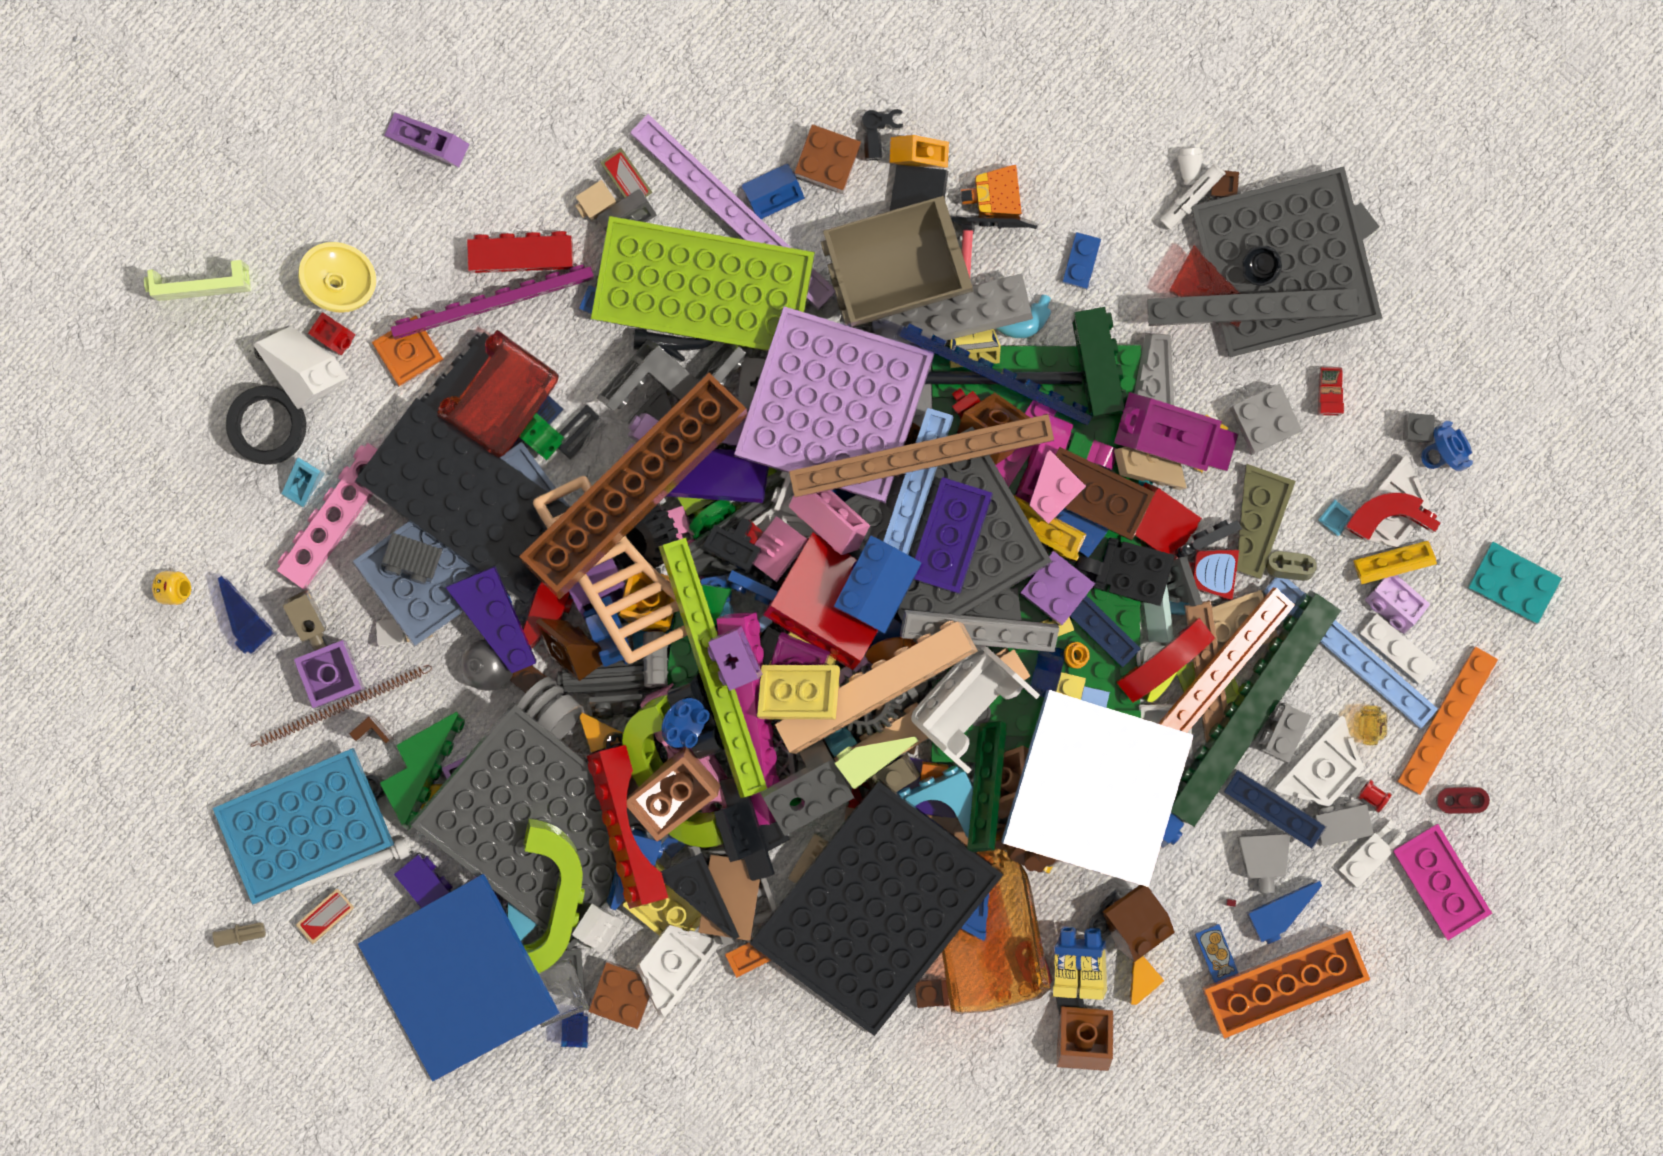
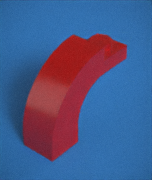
M1388 493L1372 498L1358 507L1348 519L1344 529L1362 540L1368 541L1381 521L1390 516L1405 517L1431 533L1436 532L1441 523L1435 520L1437 515L1425 508L1422 511L1419 510L1424 501L1421 498L1406 493Z

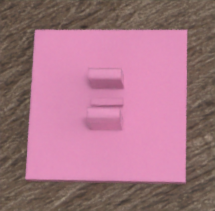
M776 516L754 544L761 548V552L754 565L777 582L803 549L808 539Z

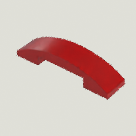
M1197 618L1179 632L1175 639L1139 667L1136 666L1117 681V684L1132 703L1178 672L1215 639L1200 618Z

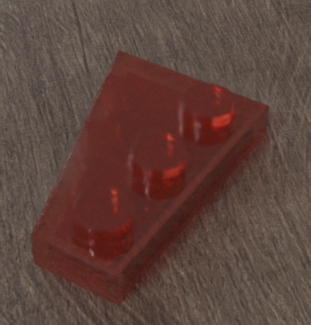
M1195 245L1192 247L1169 290L1170 293L1177 297L1240 294L1217 271V268L1200 253ZM1241 322L1226 323L1238 329Z

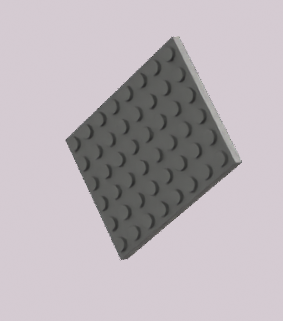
M513 702L410 824L476 877L484 874L495 892L545 931L549 923L560 869L551 858L545 855L525 852L523 842L528 819L544 821L558 827L574 843L581 862L583 874L581 888L585 889L582 904H578L576 913H579V924L591 904L604 910L609 906L607 897L616 869L615 856L609 845L610 838L606 825L602 820L600 802L595 795L593 777L588 770V762ZM627 808L630 828L648 832ZM669 834L661 839L662 843L668 838ZM572 928L567 948L570 950L579 941V939L572 935L575 930L574 928Z

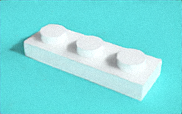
M1375 614L1359 633L1418 684L1436 666L1434 661L1378 614Z

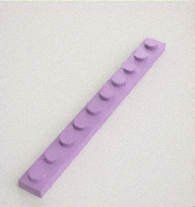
M649 114L630 132L645 149L743 240L791 248ZM812 268L807 300L819 311L836 292L833 286Z

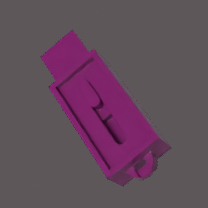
M1129 392L1114 443L1203 471H1207L1208 466L1228 471L1239 434L1220 428L1222 423L1220 420Z

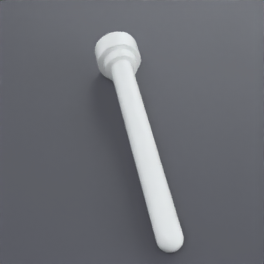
M406 837L395 840V844L391 848L357 860L296 886L291 890L296 892L394 857L401 860L412 857L410 845Z

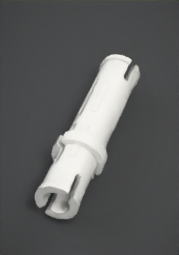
M1214 162L1181 198L1178 197L1175 200L1176 203L1160 220L1169 229L1173 230L1175 225L1187 213L1190 215L1193 211L1192 206L1196 205L1220 178L1226 174L1225 171Z

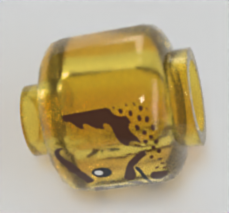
M1374 705L1362 706L1354 714V736L1362 740L1364 745H1377L1379 740L1387 737L1388 716L1384 711H1381V707Z

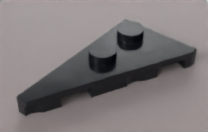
M702 853L660 871L664 883L674 890L675 893L685 899L731 938L737 939L740 937Z

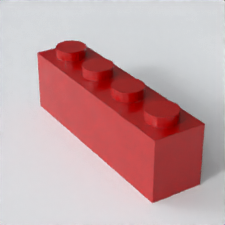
M566 231L551 232V236H541L540 232L525 233V237H515L513 233L499 234V238L489 239L487 234L473 235V239H467L468 271L470 273L569 270L574 267L573 238L571 235H567Z

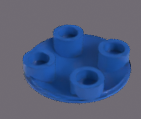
M686 698L676 702L668 710L662 722L661 732L664 741L675 748L684 746L692 748L696 745L698 736L709 719V712L701 702L693 698Z

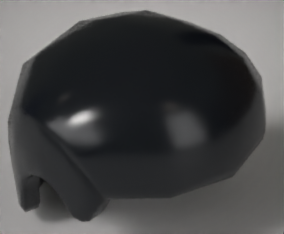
M1259 245L1250 249L1242 261L1243 276L1253 285L1265 286L1273 283L1279 277L1282 270L1281 257L1270 246Z

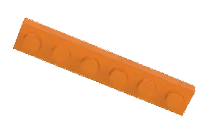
M1476 646L1473 648L1398 778V783L1421 795L1496 665L1497 658Z

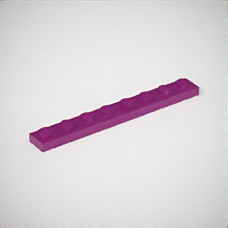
M584 264L570 268V273L561 276L559 272L546 275L545 280L535 283V280L522 282L518 289L510 290V287L495 291V296L485 298V295H479L471 298V303L462 306L460 302L445 306V311L435 313V310L421 313V318L410 321V317L397 320L395 321L396 326H392L391 331L394 339L397 340L594 280L591 266L585 268Z

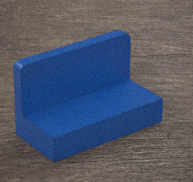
M784 164L742 185L754 213L760 219L805 199L798 180L789 164Z

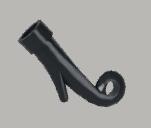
M635 329L633 349L638 350L649 339L659 345L670 356L684 362L685 357L677 350H699L710 346L714 341L648 332L647 329Z

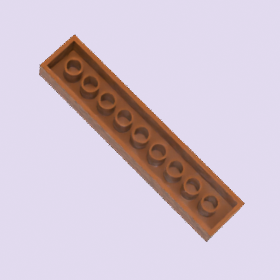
M708 373L520 555L522 563L560 600L747 418V409L718 380Z

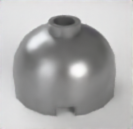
M486 639L469 645L463 653L461 672L465 680L476 689L483 691L499 690L513 676V673L506 667Z

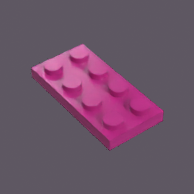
M1438 824L1433 825L1393 850L1394 855L1447 941L1493 914Z

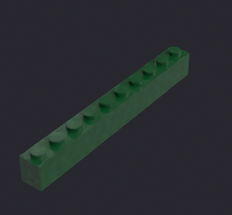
M1309 590L1308 593H1304L1300 597L1295 613L1285 619L1282 625L1284 629L1278 637L1275 636L1270 641L1267 647L1269 651L1265 657L1260 658L1253 667L1254 673L1250 679L1245 680L1238 690L1239 695L1235 701H1231L1226 706L1223 712L1225 718L1223 717L1219 724L1216 723L1209 732L1211 738L1205 745H1201L1194 754L1195 760L1191 766H1187L1183 770L1171 812L1191 826L1195 827L1341 612L1339 608L1319 594Z

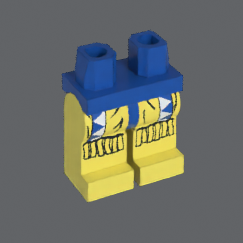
M1062 927L1059 939L1055 945L1053 997L1077 998L1079 993L1081 999H1104L1107 992L1106 941L1102 940L1100 929H1086L1084 932L1085 939H1076V928Z

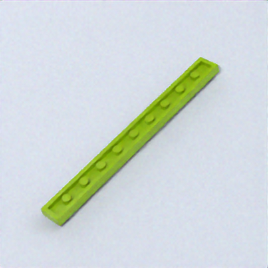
M682 538L661 545L659 549L740 798L767 789L736 691L735 689L729 691L728 686L722 684L718 674L720 668L717 661H712L708 653V647L710 646L708 642L718 635L687 540Z

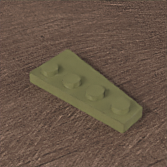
M1249 464L1245 465L1240 518L1242 530H1239L1237 572L1261 579L1296 481Z

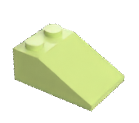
M909 737L860 746L854 749L848 746L837 755L839 760L835 765L853 789H855L919 740L917 737Z

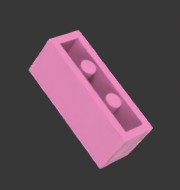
M832 490L797 498L793 496L789 508L801 520H804L817 535L821 536L841 555L859 550L870 527L864 519Z

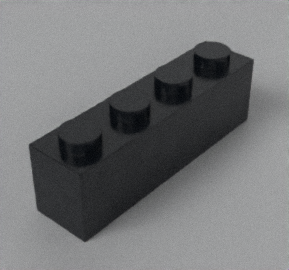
M485 332L481 336L476 334L468 343L470 349L465 355L460 353L451 363V366H453L452 370L447 375L443 373L436 380L434 391L430 395L428 393L424 394L420 401L450 422L457 417L510 355Z

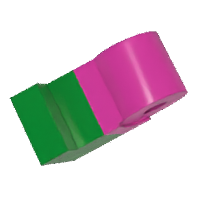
M1075 431L1068 451L1108 470L1113 469L1116 461L1114 452L1116 448Z

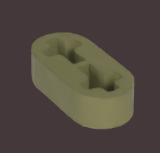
M1284 551L1273 552L1266 564V570L1271 576L1300 581L1311 579L1317 569V563L1310 555ZM1275 561H1280V565L1282 566V568H1278L1277 563H1275ZM1301 564H1305V567H1306V569H1308V570H1307V571H1303V567L1300 566V565H1301Z

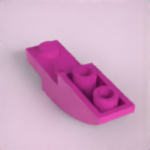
M1050 414L1049 419L1054 441L1034 446L1028 459L1029 464L1015 493V496L1028 503L1031 502L1047 452L1050 450L1056 455L1059 447L1066 449L1073 427L1072 423Z

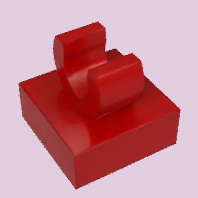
M961 388L952 393L957 402L952 407L960 420L965 411L981 402L974 391L967 396Z

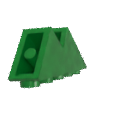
M458 712L451 714L396 745L407 768L382 781L380 784L401 825L406 830L411 829L410 822L419 813L422 804L428 802L431 796L430 787L434 780L439 779L442 773L443 766L441 765L445 757H448L453 750V740L456 734H459L464 728L465 719Z

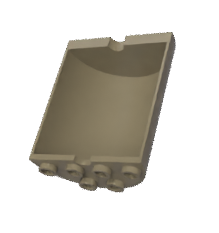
M944 196L823 231L825 240L820 241L824 256L829 255L831 263L827 264L845 325L850 324L851 327L973 292V286Z

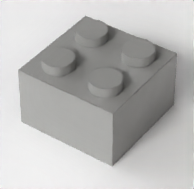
M1281 384L1230 407L1252 455L1302 431Z

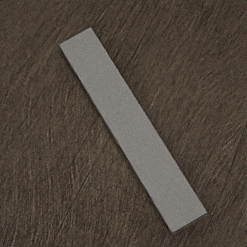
M905 610L900 631L902 638L919 639L928 633H931V635L941 631L939 628L941 625L953 620L954 622L958 621L964 624L974 645L1054 652L1059 626L1048 623Z

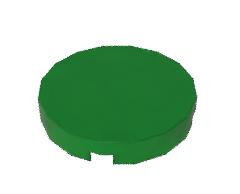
M726 500L714 502L696 516L689 526V533L694 539L699 538L712 529L714 525L719 524L735 512V507L730 501Z

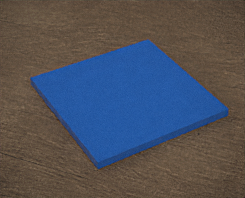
M484 874L358 943L432 1082L560 1013Z

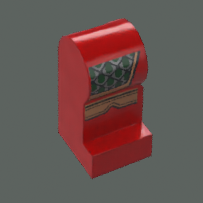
M1320 367L1317 416H1341L1344 414L1342 367Z

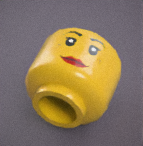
M162 571L153 580L152 593L160 604L180 605L191 594V583L187 576L180 571Z

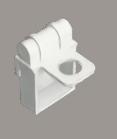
M591 904L572 935L581 942L593 947L594 950L605 953L608 947L612 945L611 942L617 933H620L624 921L609 910L606 911Z

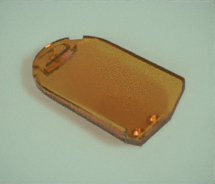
M996 847L992 851L977 852L1004 874L989 893L986 939L983 941L960 929L942 951L951 1012L956 1014L997 1011L1040 999L1050 990L1028 875L1021 864L1011 860L1006 851Z

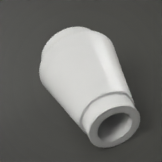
M1200 147L1179 149L1177 158L1184 185H1193L1200 178L1203 154H1200Z

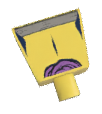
M994 329L951 339L950 368L1000 363V343Z

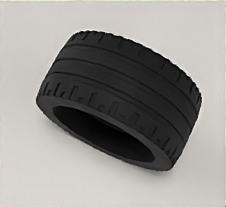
M268 385L256 386L241 393L231 404L226 417V432L233 448L244 458L258 464H277L294 455L302 445L306 434V417L303 409H297L283 389ZM272 400L279 402L286 408L291 417L292 427L290 435L284 444L276 449L267 451L255 449L247 443L242 435L241 421L243 414L249 406L257 401Z

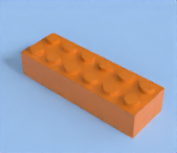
M1346 929L1202 987L1220 1035L1225 1039L1369 981L1370 977L1350 930Z

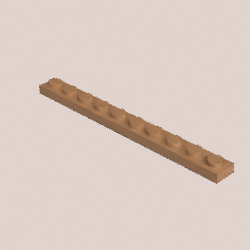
M1049 414L796 469L789 471L794 497L797 498L1054 441Z

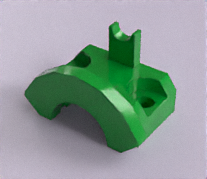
M535 413L532 416L533 419L518 436L547 461L565 438Z

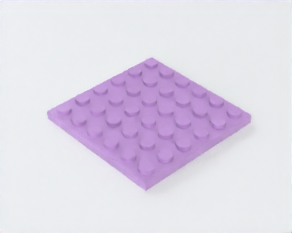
M784 306L734 455L789 473V471L904 446L934 357V352ZM894 476L838 489L886 503Z

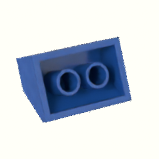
M870 536L834 607L885 634L922 563L897 548Z

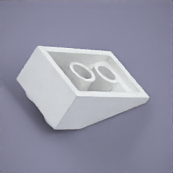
M291 326L254 344V347L297 409L332 393L348 378L334 356Z

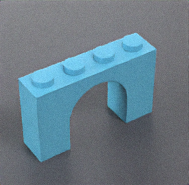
M952 766L943 771L944 775L936 779L933 776L919 782L920 786L912 790L907 787L897 792L914 806L926 800H938L946 803L954 810L968 838L973 785L967 772L961 767Z

